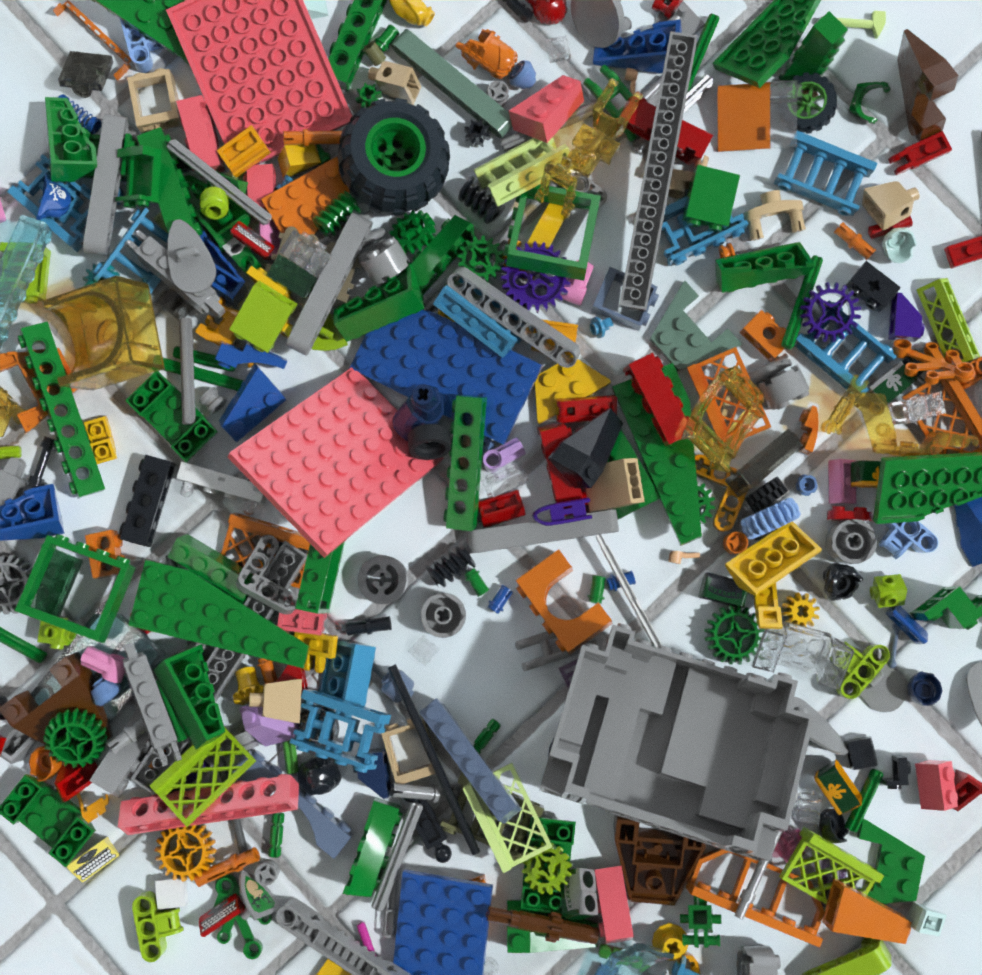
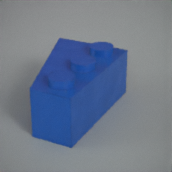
M203 231L200 237L210 252L216 266V277L211 287L216 291L218 297L224 298L226 303L236 308L248 292L246 282L223 256L219 248L210 240L207 233Z
M256 363L251 367V371L241 383L240 389L219 419L222 428L236 443L287 400Z

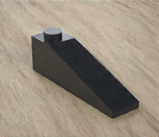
M608 408L590 420L589 424L577 429L573 435L560 441L548 459L574 488H592L604 471L623 422L611 408Z

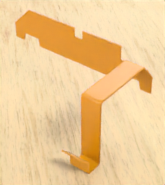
M80 792L76 794L82 817L88 823L98 817L97 813L100 816L106 812L105 806L109 804L108 794L105 795L106 799L103 800V797L86 807L87 810H85Z

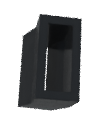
M872 736L844 741L848 748L847 756L850 769L858 770L878 766Z

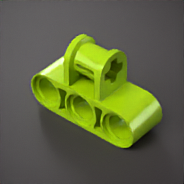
M847 642L842 644V649L836 656L830 658L832 662L845 672L836 684V691L840 696L854 699L862 693L890 658V652L884 645L872 644L860 653ZM876 648L880 649L882 653L881 658L877 661L873 658V651ZM862 665L867 668V674L864 677H860L858 674V669ZM848 682L853 686L850 694L844 692V685Z
M146 891L133 901L132 910L141 956L147 962H155L167 949L166 936L178 934L184 931V927L180 924V907L164 910L157 909L156 894ZM142 899H145L149 902V908H144L142 906ZM146 922L153 924L154 931L146 928ZM150 945H155L158 948V953H153L150 950Z

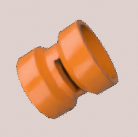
M742 532L729 533L723 539V548L729 554L742 553L748 547L747 536Z

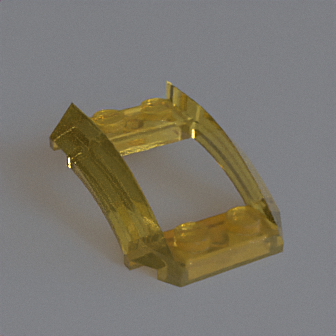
M736 365L720 372L694 406L681 440L688 438L712 462L710 469L726 473L730 472V462L736 457L745 437L756 422L765 415L761 411V404L764 403L763 393ZM724 385L746 409L733 423L724 438L721 439L702 420V417L715 395Z

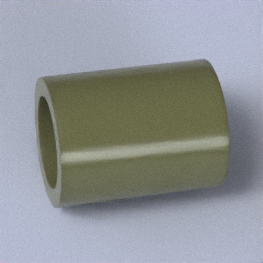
M375 41L369 42L363 48V52L374 66L380 65L386 59V56Z

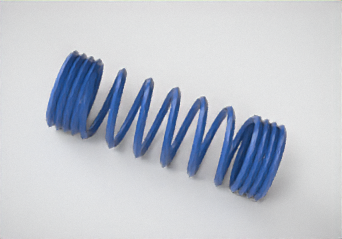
M64 94L58 96V98H68L70 101L69 97ZM70 101V103L73 102V108L77 106L76 114L82 109L81 114L78 116L80 123L84 121L81 126L91 134L97 133L102 124L101 120L93 117L92 114L88 115V111L83 112V107L79 108L78 104L74 105V101ZM85 112H87L85 118L82 121H80L82 115ZM91 115V119L85 124L87 118Z

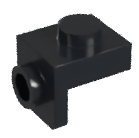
M892 755L893 778H882L880 782L886 785L887 789H901V785H909L908 774L911 773V764L907 761V757Z

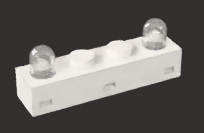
M181 461L176 478L183 481L180 488L182 496L190 497L194 492L195 485L203 486V491L216 494V491L224 493L223 497L237 500V497L245 499L243 512L249 516L256 512L258 503L265 504L266 497L251 481Z

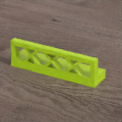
M940 278L916 289L944 358L946 351L952 350L953 347L961 351L964 358L961 359L962 362H970L979 358L980 354L948 278ZM932 287L935 288L937 293L934 302L927 300L924 292ZM937 307L945 312L943 322L936 320L934 317ZM945 327L951 329L954 334L951 342L944 340L942 336Z

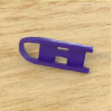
M590 498L545 505L534 511L532 517L536 522L545 526L592 519V515H586L585 503L590 502ZM550 509L551 522L543 521L537 517V514ZM573 514V518L565 519L564 515Z

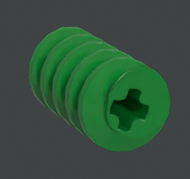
M344 191V194L340 193L337 196L338 200L333 199L331 205H326L325 211L321 210L319 212V217L314 216L312 218L316 227L325 236H328V233L335 236V227L342 230L340 222L342 221L346 224V217L350 216L352 211L361 213L357 201L347 191Z

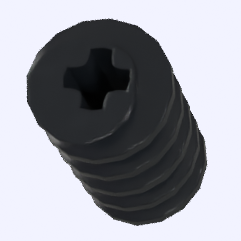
M472 176L460 189L458 200L464 202L467 208L471 207L473 213H477L480 219L484 218V223L489 224L501 215L505 204L498 207L495 202H492V195H485L488 189L485 187L480 191L481 183L478 182L473 185L475 178Z
M456 546L457 554L448 551L449 559L441 556L442 564L433 561L434 569L428 565L426 566L428 573L437 586L440 584L446 587L445 579L453 582V574L461 577L460 569L466 573L469 572L468 564L473 568L476 567L474 560L465 547L462 550Z

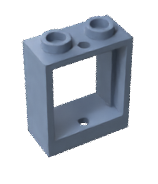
M609 267L591 311L639 331L642 325H647L651 315L647 313L650 305L655 306L659 294H656L658 286L651 284L646 312L641 311L636 321L603 307L613 281L623 284L625 276L624 272Z

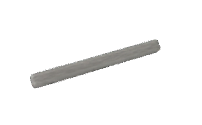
M176 139L169 141L167 149L214 187L223 189L228 198L262 225L269 224L272 219L270 213Z

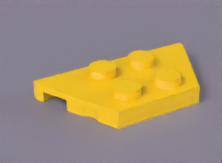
M577 359L572 367L565 368L556 364L540 373L535 382L538 425L559 414L558 407H556L557 399L589 397L611 384L610 379Z

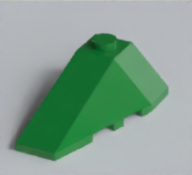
M45 97L51 181L75 182L97 168L96 148L87 137L85 128H82L78 121V116L68 98Z
M188 174L182 183L183 186H187L191 195V199H188L189 204H193L197 216L195 219L221 252L225 253L226 251L222 246L233 238L230 235V230L238 221L248 226L252 216L228 198V213L218 220L208 219L200 211V196L202 191L209 186Z
M622 429L607 463L620 459H638ZM639 459L638 465L645 502L613 509L617 512L618 520L660 499Z
M507 900V910L509 911L512 909L543 916L548 915L547 912L520 909L521 900ZM563 914L561 916L563 920L597 927L596 922L587 919L574 920L566 919ZM507 926V953H536L597 947V944L582 943L559 938V941H556V943L545 941L546 935Z

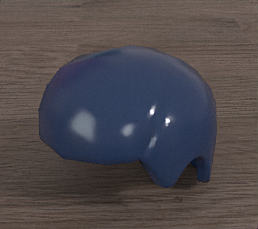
M923 671L911 677L907 685L909 697L921 706L934 705L940 700L943 692L941 682L935 675Z

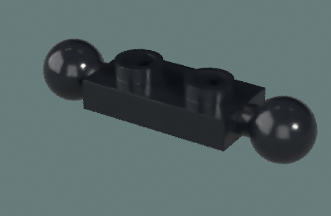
M403 798L406 802H417L423 806L416 829L427 850L435 847V859L440 863L448 862L451 859L452 851L449 846L442 843L448 837L429 801Z

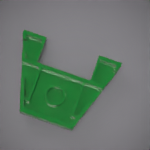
M863 818L858 829L857 838L879 844L875 869L884 875L880 883L875 881L868 896L883 904L916 901L925 855Z

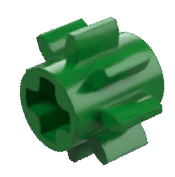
M364 83V87L361 89L357 88L359 96L355 99L358 104L362 103L361 108L370 107L372 102L382 97L381 91L376 92V84L369 86Z

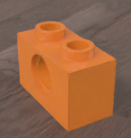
M761 310L739 333L771 362L785 349L781 346L786 329L784 327L780 328L774 322L775 319L770 313ZM763 330L770 331L772 339H766L763 336Z

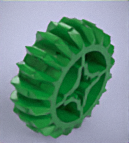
M727 605V612L724 608H719L720 616L717 613H712L715 622L707 620V624L711 625L712 628L704 629V632L711 633L710 637L704 638L705 641H712V644L707 646L708 650L716 648L712 655L717 657L721 653L720 661L724 662L728 657V664L733 665L734 659H736L738 665H741L742 657L746 662H750L748 654L750 653L756 657L758 654L754 651V648L760 650L763 648L757 643L758 640L765 641L764 637L759 636V633L765 632V629L757 628V620L753 621L756 614L753 612L748 616V607H745L742 612L739 605H736L735 610H733L732 605ZM735 616L744 619L750 629H741L735 620ZM728 618L729 622H727L726 631L717 634L720 624ZM732 629H734V631L744 633L739 634V637H736L737 640L730 637H724L726 635H730ZM751 636L750 643L741 651L742 640L745 637ZM728 640L731 648L734 649V653L724 650L719 641Z
M78 707L74 709L73 713L69 709L65 710L64 714L59 712L56 717L51 718L48 723L49 725L44 730L43 741L46 742L45 749L50 750L49 757L56 756V763L61 760L64 762V767L70 763L73 769L78 763L82 768L86 766L87 762L92 764L95 758L98 759L101 756L102 751L106 747V727L101 726L102 719L95 720V714L87 715V709L80 713ZM66 727V732L59 736V730ZM92 740L93 745L85 749L84 745Z

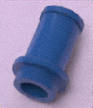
M632 570L623 573L629 585L636 584ZM610 574V577L606 578L609 590L617 591L618 588H621L616 576Z
M501 585L493 600H489L488 608L497 614L500 611L503 612L502 608L514 592Z

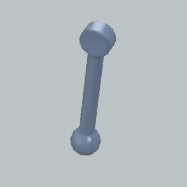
M894 623L892 625L894 637L891 659L888 661L890 668H895L897 665L895 657L898 634L901 630Z

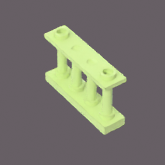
M553 137L548 143L532 138L474 169L478 182L481 183V188L488 187L495 204L500 206L575 165L566 144L557 148Z

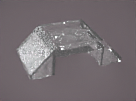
M788 622L782 623V629H764L752 662L753 668L774 673L776 665L805 671L816 674L817 684L840 690L854 654L852 648L828 632Z

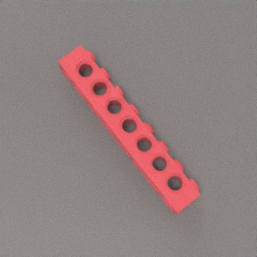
M280 774L274 778L260 777L248 782L236 781L189 826L298 810L299 783L288 774ZM212 787L201 788L199 799H207L211 795ZM196 788L185 791L184 800H195ZM180 790L173 791L167 794L166 797L170 801L179 800ZM152 794L151 797L144 798L132 797L130 800L121 801L118 828L127 835L186 827L158 794ZM183 804L182 814L185 818L193 812L194 804Z

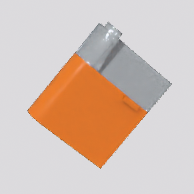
M798 80L765 82L761 88L750 84L718 86V152L797 147L798 98H802V84H798Z

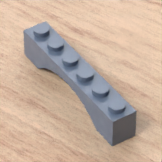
M436 698L419 712L498 821L505 824L522 810L507 788L476 751L455 718L440 700Z
M250 749L248 752L256 762L237 780L248 782L260 777L274 778L282 774L283 771L275 764H268L264 760L265 756L262 753ZM243 755L235 766H242L248 758ZM299 789L298 807L310 822L315 835L316 845L335 859L353 836L352 828L346 822H339L333 817L335 814L325 806L322 808L316 803L317 799L313 795L308 794V792L305 794Z

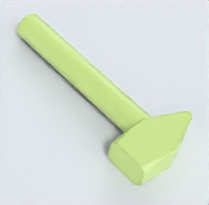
M873 11L871 20L837 19L845 27L872 29L874 37L877 39L886 24V12Z

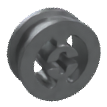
M377 555L368 559L361 566L358 573V586L363 596L369 601L377 604H389L398 600L405 593L408 586V574L404 565L396 558L387 555ZM377 565L380 566V569L372 577H382L384 573L386 578H394L393 574L388 571L389 566H392L398 574V585L389 595L386 593V590L392 587V582H384V586H382V582L372 581L373 585L378 589L377 594L369 587V573Z

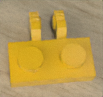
M294 633L295 637L310 646L303 669L310 671L313 666L314 656H316L315 671L316 673H323L326 658H336L338 636L326 633L321 635Z

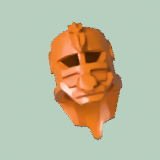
M482 29L478 37L479 42L469 39L465 44L461 42L456 43L455 47L461 50V56L473 67V70L479 65L496 79H503V77L507 76L511 68L517 63V52L500 40L499 35L496 37L495 31L489 29Z

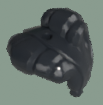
M832 563L823 572V579L825 581L824 591L831 601L849 599L858 589V582L863 581V577L860 576L857 570L849 565Z
M315 756L301 763L297 775L299 785H302V788L310 795H323L334 790L342 778L338 765L334 763L335 759L330 757L323 759Z

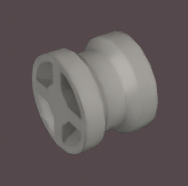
M500 80L491 82L487 89L488 96L499 105L504 106L509 98L507 84Z
M215 387L207 390L199 399V403L202 406H206L211 415L217 413L227 402L225 397L218 394V390Z
M247 731L234 736L246 750L259 746L258 741L254 740V737Z
M269 859L261 862L254 873L257 883L263 886L271 885L279 876V865L277 862Z

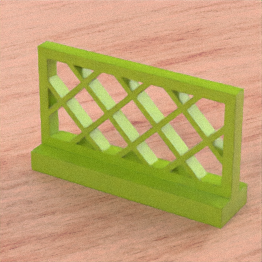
M226 728V732L215 741L197 750L192 745L181 755V760L175 761L149 785L186 827L199 817L256 762L253 756ZM229 738L232 741L231 751H220L221 743ZM230 755V765L228 767H218L219 756ZM235 755H245L248 758L242 766H234ZM208 756H215L214 767L203 768L204 759ZM218 771H229L228 779L225 782L217 783ZM191 772H198L196 784H186V776ZM202 772H213L212 783H201ZM212 787L211 795L207 799H199L201 788ZM185 788H196L195 800H184ZM173 789H180L179 800L170 801L166 795ZM183 804H194L193 812L185 818L182 814Z
M803 827L799 833L802 839L779 875L782 880L826 905L828 899L826 898L825 890L831 889L832 882L823 885L822 875L832 872L833 879H838L837 870L846 868L848 877L840 879V881L845 884L849 883L851 887L855 888V880L865 879L866 882L863 887L857 890L868 895L875 881L880 883L884 877L874 867L806 827ZM808 846L812 849L813 857L803 859L802 853L805 847ZM829 858L831 867L821 870L819 860ZM814 862L816 872L806 874L804 865ZM800 867V877L794 879L788 877L792 869ZM817 877L819 886L809 889L807 880Z

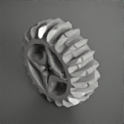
M4 555L0 556V591L3 592L4 597L8 600V602H5L0 598V612L3 611L4 614H10V612L13 614L19 613L15 611L21 595L19 596V590L22 586L25 587L33 569L30 568L32 564L30 561L24 562V557L16 559L15 555H9L8 558ZM11 566L16 568L23 578H17L15 573L12 572ZM9 581H11V582H17V583H13L12 586H9L10 588H8V587H3V586H6L7 583H10Z

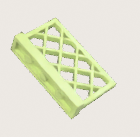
M512 763L493 772L500 779L502 773L510 770L514 777L512 785H503L510 790V794H512V791H515L524 797L522 810L519 813L517 822H506L509 825L515 826L511 839L501 835L499 830L502 823L499 821L497 827L494 821L497 818L491 814L489 807L472 784L468 783L463 786V791L503 873L553 847ZM515 782L517 783L519 789L514 788ZM525 803L527 804L529 810L524 809ZM522 812L533 816L532 828L519 824ZM536 824L539 828V831L534 830ZM517 827L530 832L526 844L514 840ZM532 834L541 835L546 844L539 848L530 846ZM505 841L510 842L508 848L506 846ZM512 843L525 847L523 855L513 860L510 854ZM527 849L533 850V851H531V852H529V853L526 854Z

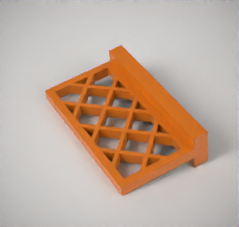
M736 347L687 367L722 449L771 428ZM734 353L737 360L735 368L731 369L723 366L724 358ZM721 359L720 364L715 363V361ZM708 364L717 366L718 369L714 379L705 376L701 367ZM738 365H739V367H740V369H741L742 372L736 371L737 368H738ZM720 368L733 372L728 384L716 380ZM735 373L744 376L746 380L743 390L731 385ZM707 379L712 381L711 386H709ZM714 383L727 387L723 398L713 395L711 390ZM747 385H748V387H749L751 393L748 392V391H745ZM729 388L742 392L737 404L725 400ZM743 394L754 398L755 403L752 410L739 405ZM715 399L721 401L719 407ZM723 402L736 407L732 418L722 415L720 410ZM756 405L758 407L759 412L754 411ZM738 408L751 412L746 424L733 420ZM752 414L761 416L765 423L764 426L754 428L748 424ZM725 420L730 421L728 427L725 423ZM732 422L744 426L742 435L733 439L729 432ZM747 428L752 429V431L745 433Z
M956 378L939 379L943 387L941 396L929 394L931 385L926 382L902 396L903 401L936 455L946 454L947 449L959 451L958 453L982 452V419ZM925 388H927V389H926V393L920 392V391L924 390ZM915 394L925 395L921 408L914 407L909 398ZM928 397L940 399L937 412L925 409ZM944 400L953 403L954 410L952 415L941 413ZM924 411L936 414L933 427L923 423ZM940 415L951 417L948 430L937 428ZM955 419L964 421L966 426L963 434L952 431ZM936 430L947 433L944 445L935 443L934 435ZM951 434L963 436L959 449L948 447ZM967 437L975 439L979 446L971 452L963 450Z
M235 512L230 514L229 527L221 554L226 556L230 549L235 548L240 558L236 563L242 561L243 565L241 566L244 567L246 564L245 559L250 557L251 554L244 557L238 545L248 540L252 550H254L255 545L251 538L256 535H271L279 542L284 543V541H287L295 547L309 550L310 543L299 531ZM234 528L242 530L246 539L236 543L232 536ZM267 543L264 549L267 547L270 548L271 544ZM258 559V561L260 562L261 566H259V567H257V568H262V567H263V562ZM305 565L300 571V581H294L291 585L292 587L300 589Z

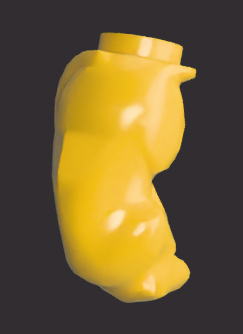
M389 0L395 13L412 25L427 27L435 16L432 7H427L422 0Z

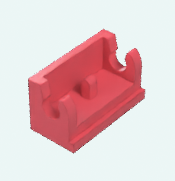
M298 609L286 615L279 612L277 626L285 631L321 635L325 630L324 621L327 619V613L317 614Z

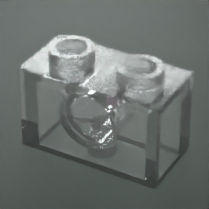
M293 230L279 252L318 278L332 255L325 251L327 246L318 240H315L313 243L314 238L303 231L302 234H299Z
M941 391L924 393L888 403L893 425L912 423L946 413Z

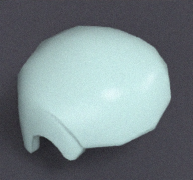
M907 228L892 229L885 235L882 241L885 256L894 263H904L911 259L913 256L912 249L917 245L913 232Z

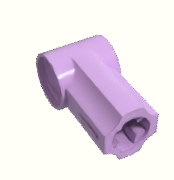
M516 437L505 443V445L487 451L483 456V468L491 473L497 472L501 467L526 455L524 447ZM494 456L498 459L499 463L495 466H490L486 461L487 458Z

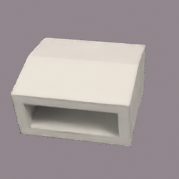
M177 878L176 880L155 881L157 909L184 907L189 901L187 880L182 882L181 878Z

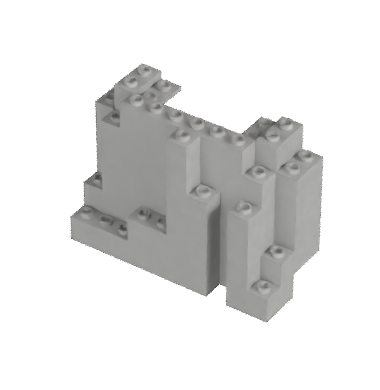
M620 623L617 626L612 625L604 651H601V647L595 644L587 643V646L582 645L539 791L582 805L585 803L603 809L607 813L761 862L771 861L777 833L788 830L815 716L808 714L809 711L804 708L794 707V709H791L798 681L793 680L791 675L782 672L774 674L769 679L753 673H746L744 675L738 673V670L734 667L724 666V668L715 666V662L702 659V661L693 659V656L688 653L680 652V654H675L671 652L670 648L665 646L653 647L651 646L652 643L646 640L636 639V641H633L635 631H632L630 626Z

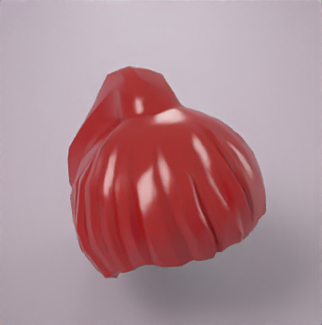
M525 0L531 5L534 16L542 24H558V22L564 19L568 10L566 0Z

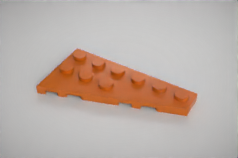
M335 157L261 199V202L266 211L271 214L272 220L279 232L285 233L288 227L293 226L299 231L298 239L305 241L308 235L315 234L319 230L312 218L314 216L319 217V212L321 210L325 211V206L331 205L333 199L338 200L337 196L340 193L344 194V191L349 193L350 190L342 181L339 173L338 158ZM295 245L293 250L294 257L303 248L302 246Z

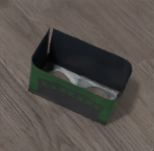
M707 572L703 576L698 598L734 607L739 605L741 608H744L748 592L739 588L733 578Z

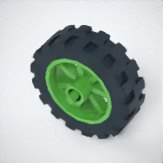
M807 72L801 76H794L793 80H788L785 83L784 89H781L779 93V115L782 122L790 130L794 129L795 131L806 132V134H810L814 130L820 131L824 125L827 126L830 123V119L836 113L837 93L834 90V85L832 82H828V78L825 76L821 77L818 73L809 74ZM810 90L809 94L805 95L802 93V91ZM813 91L821 94L817 97H812ZM797 94H798V95L800 96V98L802 99V101H792V100H793V98H794ZM824 99L823 107L814 104ZM791 106H801V107H800V108L796 111V113H795V112L792 110V107H791ZM812 109L819 111L811 116ZM804 111L807 112L808 116L802 117L800 114Z

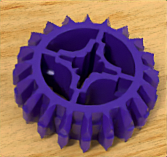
M826 282L824 285L825 290L820 285H817V294L813 290L808 292L812 299L808 297L803 298V301L808 303V306H800L801 310H806V314H801L800 318H807L808 321L804 322L802 326H811L807 331L808 334L814 330L816 331L814 339H818L820 334H822V342H826L828 336H830L831 342H836V335L838 334V337L843 340L845 339L843 331L851 335L852 330L849 326L853 328L858 326L857 323L853 322V319H860L861 315L854 314V311L861 310V306L854 307L853 304L858 302L859 299H850V296L854 294L853 290L847 294L844 293L847 289L846 285L842 286L841 290H838L839 285L835 282L833 289H830L829 282ZM832 294L840 297V299L836 303L830 304L823 300L821 296ZM815 302L821 310V316L816 322L812 316V308ZM845 303L848 307L846 322L842 320L843 318L839 313L840 308ZM838 305L835 309L836 312H834L836 314L835 317L830 316L822 320L826 316V307L831 309ZM826 321H832L840 328L828 331L820 328V326Z

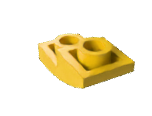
M107 416L84 422L96 463L100 464L117 459L115 443Z

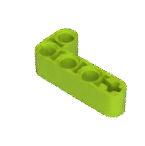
M864 938L861 942V948L812 968L802 975H879L891 967V954L883 940Z

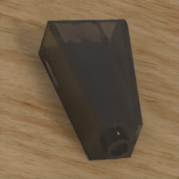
M788 428L724 481L738 497L759 484L803 446L800 443L799 437Z

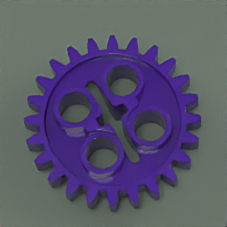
M534 241L531 248L527 243H525L524 250L517 247V250L557 258L561 254L560 250L555 253L553 252V245L545 249V242L542 243L541 247H537L536 241ZM509 266L502 267L501 269L504 274H507L501 276V281L507 282L502 285V289H509L506 295L508 297L513 296L512 300L519 302L521 306H527L528 311L535 307L536 313L539 312L540 307H543L545 312H547L549 304L555 308V300L562 303L563 298L561 294H568L564 287L571 286V282L567 281L571 278L556 275L549 277L545 273L525 270L526 272L519 271V268ZM540 275V279L532 280L533 276ZM518 278H525L527 283L524 286H519L516 284V280ZM547 283H552L554 286L550 287ZM537 288H544L547 293L543 296H538L535 290Z

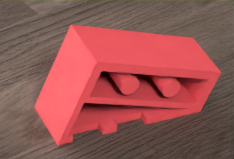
M562 75L510 109L508 112L513 130L548 143L584 102L581 81Z
M199 95L176 101L181 117V125L186 134L185 142L187 148L215 171L224 172L223 159L217 152L220 146L213 117L203 96Z
M615 866L595 869L598 914L600 913L602 923H598L600 937H604L605 944L632 940L634 935L622 867Z

